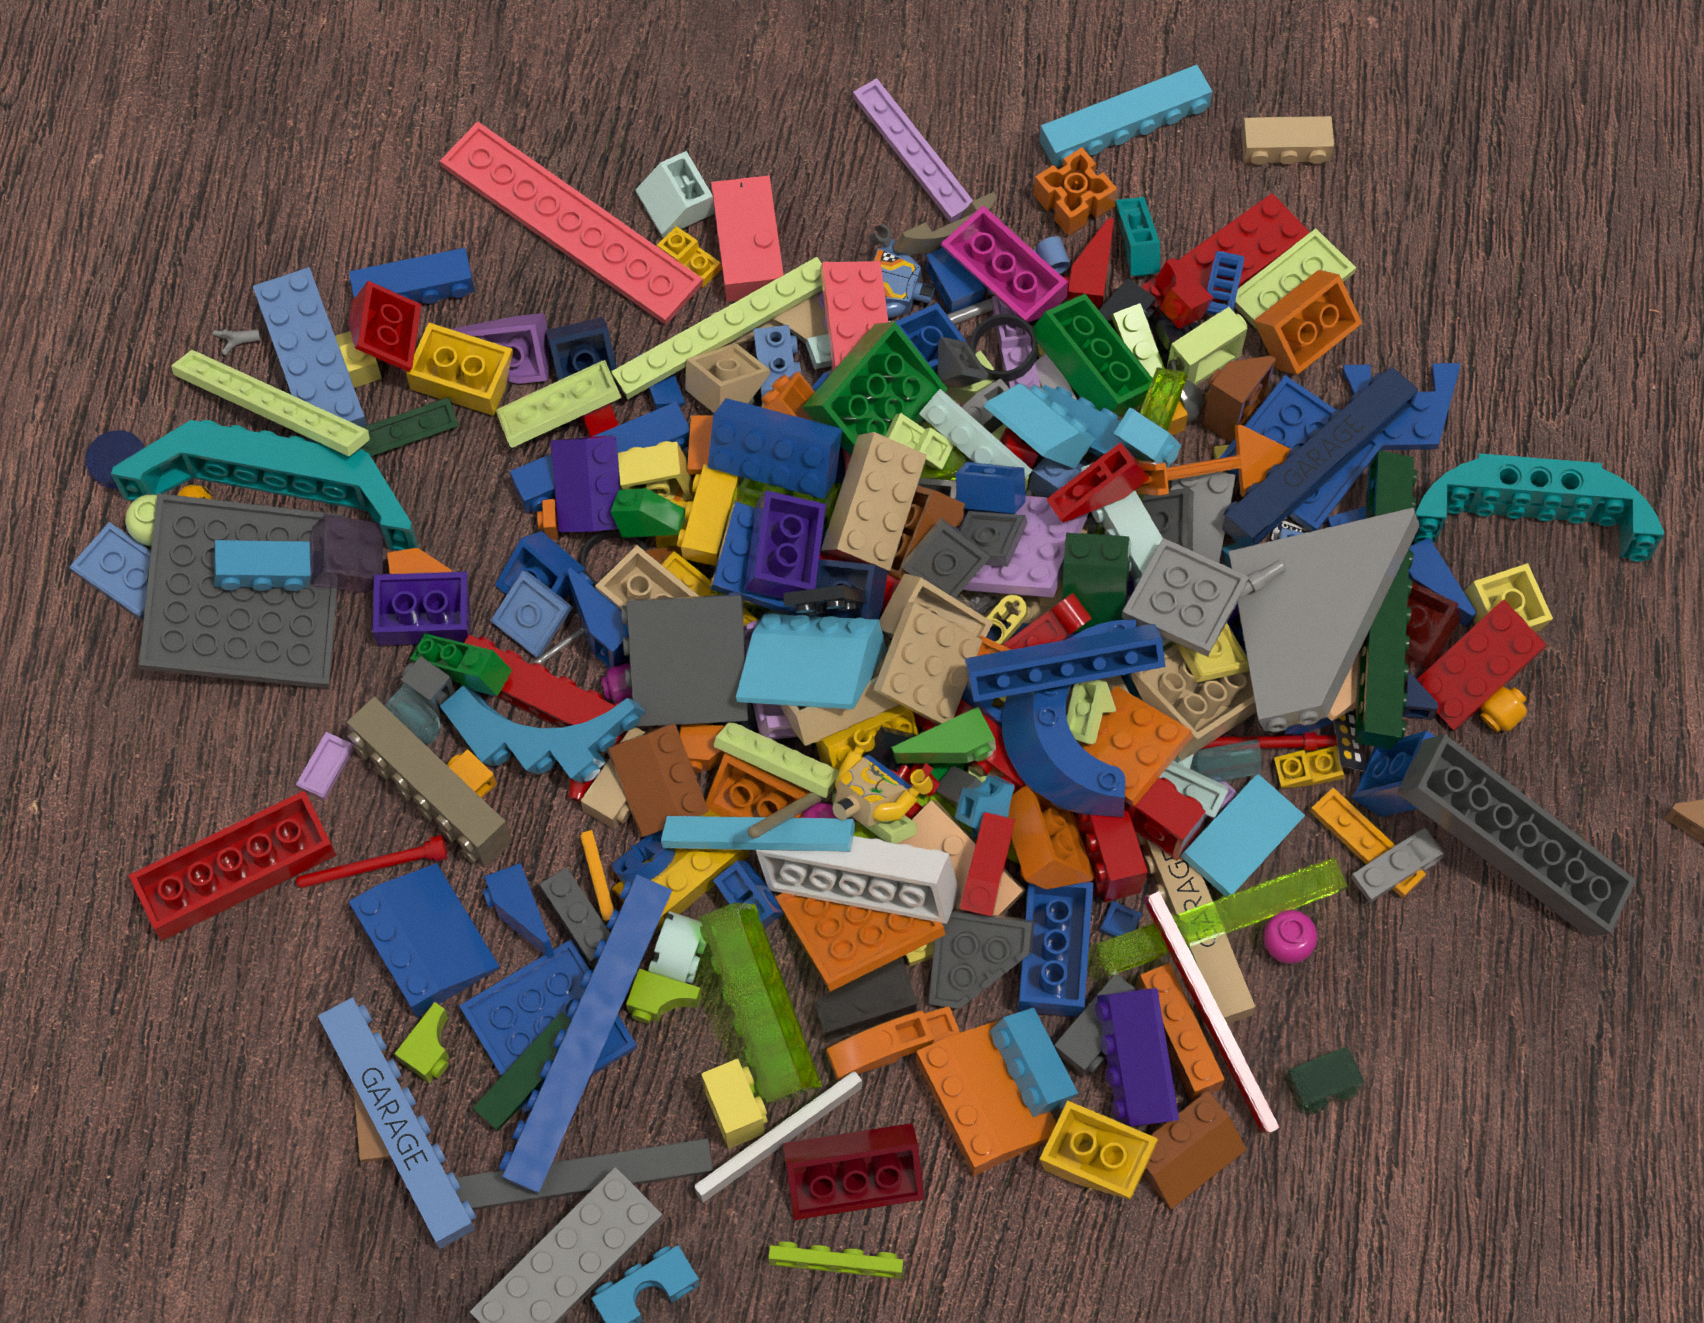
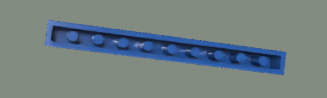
M638 874L634 882L626 881L619 897L625 900L620 912L614 909L606 926L612 930L607 941L601 939L593 957L599 959L594 971L587 969L580 987L585 989L581 1001L573 1000L566 1016L572 1019L567 1031L560 1030L553 1045L554 1048L559 1049L554 1061L547 1059L540 1074V1078L545 1079L540 1092L535 1089L533 1090L526 1108L532 1111L527 1122L519 1121L512 1137L518 1140L513 1153L506 1151L499 1166V1169L504 1171L503 1180L538 1195L672 889Z

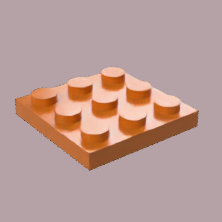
M1116 685L1110 692L1116 712L1102 714L1096 744L1076 741L1096 759L1122 770L1126 780L1125 802L1134 807L1192 739L1193 734L1191 729Z

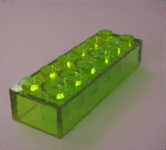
M732 903L699 917L702 926H700L702 938L706 944L710 945L713 953L711 957L712 966L715 972L721 975L725 987L722 988L723 996L728 1005H732L736 1016L734 1018V1026L737 1033L744 1038L747 1046L745 1056L749 1065L755 1068L758 1077L756 1085L761 1097L765 1098L767 1103L787 1101L822 1087L756 905Z

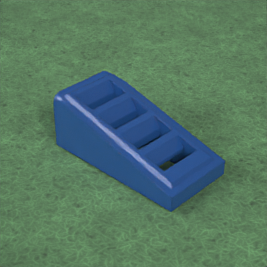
M1216 251L1207 291L1215 299L1229 301V304L1211 302L1205 313L1217 315L1227 307H1230L1233 311L1245 260L1244 256ZM1216 276L1232 278L1234 281L1216 278ZM1214 287H1216V288H1221V289H1225V290H1230L1231 293H1227V292H1223V291H1218V290H1213V289H1214Z

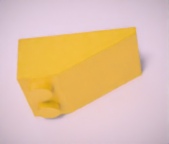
M1067 1100L1043 1150L1040 1161L1044 1170L1081 1186L1131 1200L1156 1147L1158 1138Z

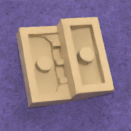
M818 293L769 320L775 326L789 325L790 333L796 335L804 344H806L807 338L828 334V330L823 324L825 311L818 302Z

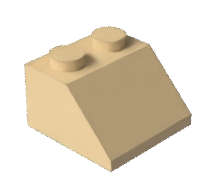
M733 343L686 359L685 390L715 413L725 398L748 404L769 377L770 369L737 343Z

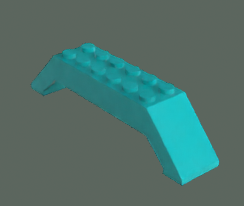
M189 420L113 467L111 472L123 499L127 501H134L144 495L164 494L190 479H197L368 511L382 531L387 549L400 551L419 548L410 519L369 453L360 448L351 456H347L321 443L308 442L298 436L286 438L265 430L260 431V433L248 431L239 425L227 427L218 425L211 420H201V422Z

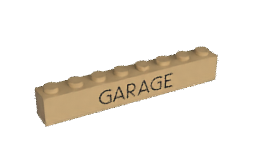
M1135 831L1139 846L1142 845L1146 853L1144 862L1149 874L1154 873L1158 883L1155 885V890L1160 892L1226 1023L1229 1024L1252 1016L1255 1004L1202 875L1182 857L1176 861Z

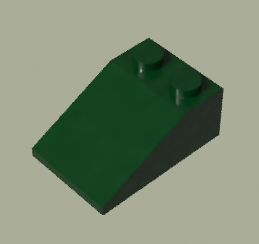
M1066 532L1062 600L1074 593L1092 618L1073 633H1080L1087 628L1110 621L1126 620L1122 618V612L1127 604L1131 556V540L1129 536Z

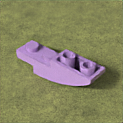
M992 296L994 315H1016L1000 299ZM996 326L1003 371L1012 370L1020 366L1030 355L1032 350L1031 337L1018 326ZM1034 363L1033 367L1022 377L1007 381V387L1010 389L1019 383L1031 388L1034 384L1040 387L1036 364Z

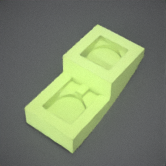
M902 413L895 415L885 435L889 439L926 454L927 457L924 464L938 470L943 469L954 446L946 437L931 427L924 429Z

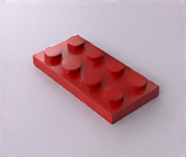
M1503 599L1425 671L1417 681L1437 701V713L1456 731L1490 697L1504 687L1548 645L1513 607Z

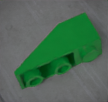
M424 634L410 658L415 663L421 656L450 676L451 680L474 691L498 696L512 672V669L494 650L429 634Z

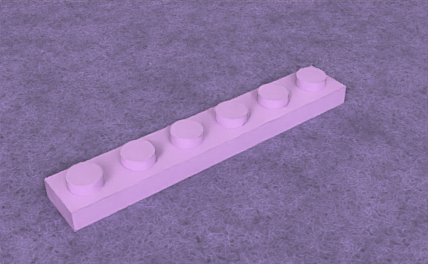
M876 78L853 92V99L949 222L953 223L961 218L964 211L973 201L880 81Z

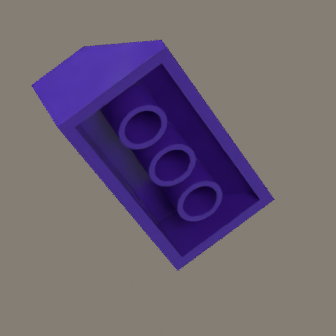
M1130 989L1097 995L1098 1003H1096L1095 1012L1098 1021L1102 1025L1101 1048L1107 1056L1108 1068L1106 1070V1079L1113 1092L1114 1101L1111 1104L1113 1117L1118 1122L1127 1126L1179 1120L1158 989Z

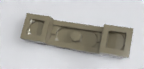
M992 192L972 201L962 214V219L933 232L926 222L903 232L893 246L894 250L899 253L920 254L934 252L943 248L941 243L983 205L989 210L997 196Z

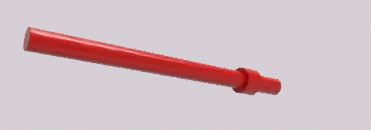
M1303 732V735L1218 737L1200 750L1303 748L1305 751H1317V748L1337 746L1336 735H1317L1316 732Z

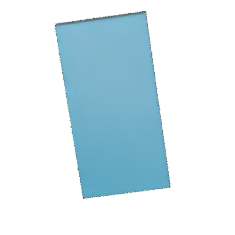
M1257 773L1180 857L1229 899L1305 815Z

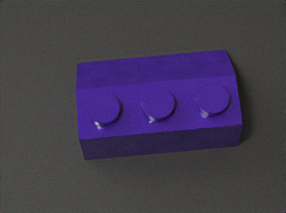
M605 435L550 440L558 532L618 529L610 512L617 492L621 490L616 436Z
M467 572L375 574L373 634L377 645L419 644L424 634L464 643L468 635H471V610Z

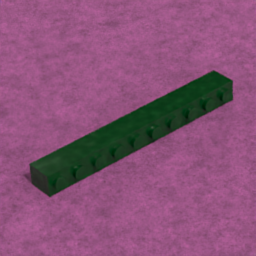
M1380 450L1376 453L1368 464L1366 519L1409 508L1415 509L1416 497L1412 496L1413 487L1417 479V470L1414 469V457ZM1410 547L1359 650L1354 743L1390 750L1399 740L1403 739L1406 731V722L1402 721V714L1407 703L1404 682L1407 679L1409 670L1408 664L1405 663V653L1408 651L1410 637L1406 635V625H1408L1411 617V608L1407 607L1408 597L1412 590V579H1409V569L1412 566L1414 557Z

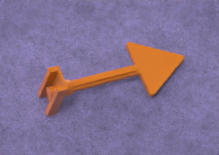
M1235 425L1237 450L1235 456L1166 467V463L1137 460L1150 479L1135 491L1138 494L1165 495L1169 494V480L1238 469L1241 497H1245V493L1250 486L1256 482L1260 484L1264 481L1268 471L1275 464H1283L1292 449L1243 425Z

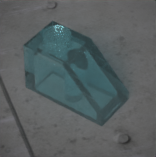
M404 683L386 703L385 707L425 745L427 743L430 744L440 733L441 724L439 717L409 685Z

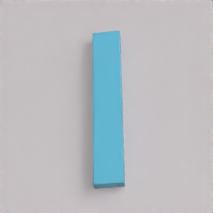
M667 816L661 843L663 848L850 851L855 823L854 819L842 821L834 818H791L754 839L748 835V829L767 817Z

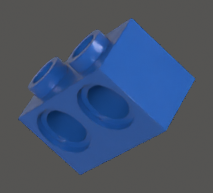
M736 861L713 880L749 932H762L784 914L775 896L750 861Z

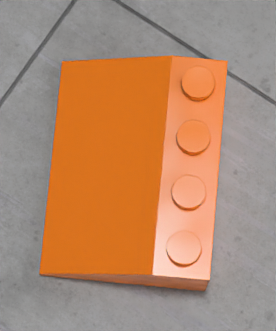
M1000 1020L945 1037L916 1051V1063L973 1177L1047 1142L1056 1125L1051 1112L1033 1117L1029 1108L1023 1102L1022 1094L1014 1079L1010 1076L1007 1065L999 1049L994 1045L993 1038L989 1032Z

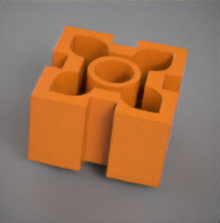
M1082 147L1063 159L1061 169L1058 170L1053 165L1035 176L1033 195L1046 211L1051 208L1055 209L1054 220L1067 236L1087 225L1088 215L1093 214L1095 218H1098L1115 207L1116 186L1104 172L1098 176L1095 174L1096 163Z

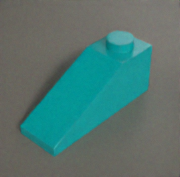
M1145 198L1117 199L1115 202L1130 275L1148 276L1160 273V241Z

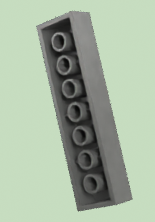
M1446 734L1423 740L1396 793L1587 937L1610 934L1636 879Z

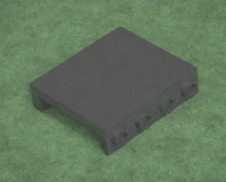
M729 592V595L634 599V597H629L627 606H622L621 608L622 624H628L629 637H624L623 639L624 655L630 656L631 668L625 669L626 687H632V700L639 702L646 711L640 717V722L637 726L748 721V703L737 702L736 699L746 660L742 592Z

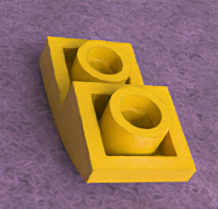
M677 226L657 244L658 248L703 278L701 288H704L722 270L720 261L702 250L695 238Z
M1337 746L1309 753L1301 750L1274 757L1281 788L1310 786L1345 778L1343 768L1340 765Z

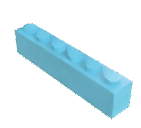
M1194 65L1043 124L1040 128L1039 142L1051 164L1059 167L1063 165L1065 157L1081 147L1088 155H1096L1104 148L1114 144H1124L1130 138L1137 135H1146L1165 124H1175L1181 118L1188 115L1200 114L1210 107L1213 91L1198 65Z

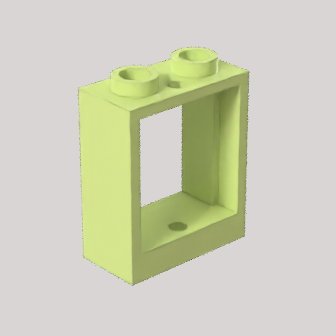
M1227 307L1171 344L1168 364L1173 359L1180 379H1187L1196 385L1213 375L1217 369H1222L1228 362L1234 361L1241 356L1248 329L1245 320L1240 314H1235L1230 307Z

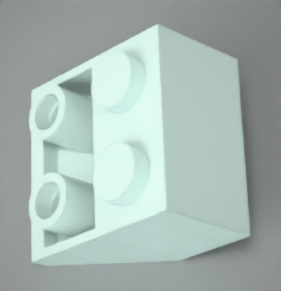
M687 151L659 163L636 189V194L662 238L676 226L683 229L714 214L713 195Z

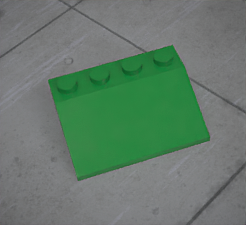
M895 321L874 324L802 408L813 421L841 428L840 446L852 455L858 435L876 432L885 436L895 415L899 413L919 424L923 419L919 414L940 389L945 393L948 388Z

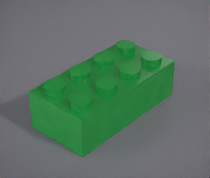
M1086 294L1045 311L1032 328L1039 346L1077 394L1095 405L1094 409L1101 411L1102 408H1106L1120 416L1126 413L1129 407L1134 409L1142 405L1158 385Z

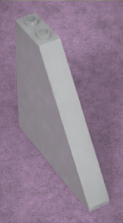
M1414 508L1229 551L1232 569L1245 575H1249L1255 570L1260 572L1277 560H1280L1285 567V571L1267 581L1264 588L1256 593L1251 591L1238 600L1257 715L1264 731L1280 732L1287 729L1288 726L1296 724L1311 725L1318 722L1319 719L1327 718L1419 528Z

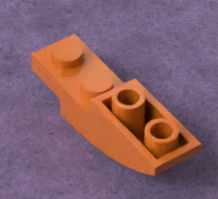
M950 1006L927 1013L921 1010L851 1036L827 1048L826 1053L836 1079L839 1080L852 1072L859 1074L896 1063L900 1057L916 1053L917 1050L945 1037L960 1033Z

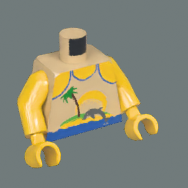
M860 728L854 733L856 747L854 751H849L838 772L835 782L837 793L836 803L833 804V813L839 820L844 821L852 816L864 826L869 827L880 822L898 821L918 800L916 797L918 794H927L932 790L933 783L929 776L925 778L922 769H917L911 774L910 781L913 784L911 786L870 755L862 757L864 752H869L874 748L875 739L870 734L867 741L860 742L864 737V730Z

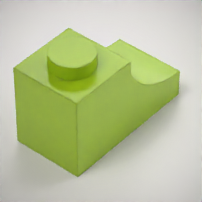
M639 969L626 1004L629 1014H632L631 1017L639 1022L650 1023L651 1020L659 1023L661 1016L672 1009L679 1007L698 1009L702 998L701 988Z
M436 1002L433 1003L394 1053L400 1064L429 1084L434 1077L437 1079L441 1077L449 1064L447 1062L449 1056L446 1050L441 1047V1033L448 1020L446 1010Z

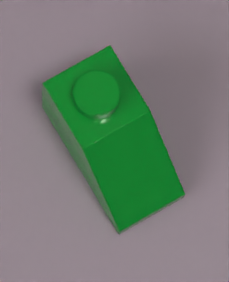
M647 488L618 490L610 511L622 538L679 535L685 519V508Z

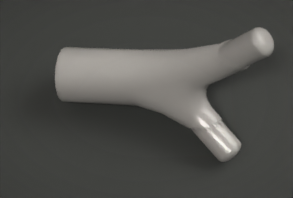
M226 329L223 331H213L214 336L228 340L227 345L222 350L223 355H227L232 348L239 344L260 341L259 329L234 332Z

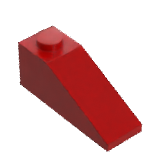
M1108 218L1073 263L1070 277L1064 276V279L1068 281L1067 301L1086 294L1098 310L1101 309L1114 219Z
M1120 442L1046 500L1060 521L1065 523L1126 498L1150 478L1137 459Z
M984 812L960 909L993 916L1016 819Z

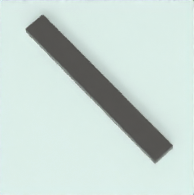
M707 1138L552 1162L538 1195L503 1180L504 1171L502 1170L456 1177L461 1187L456 1194L461 1203L468 1200L472 1210L588 1193L615 1167L633 1185L710 1174L713 1172L709 1140Z

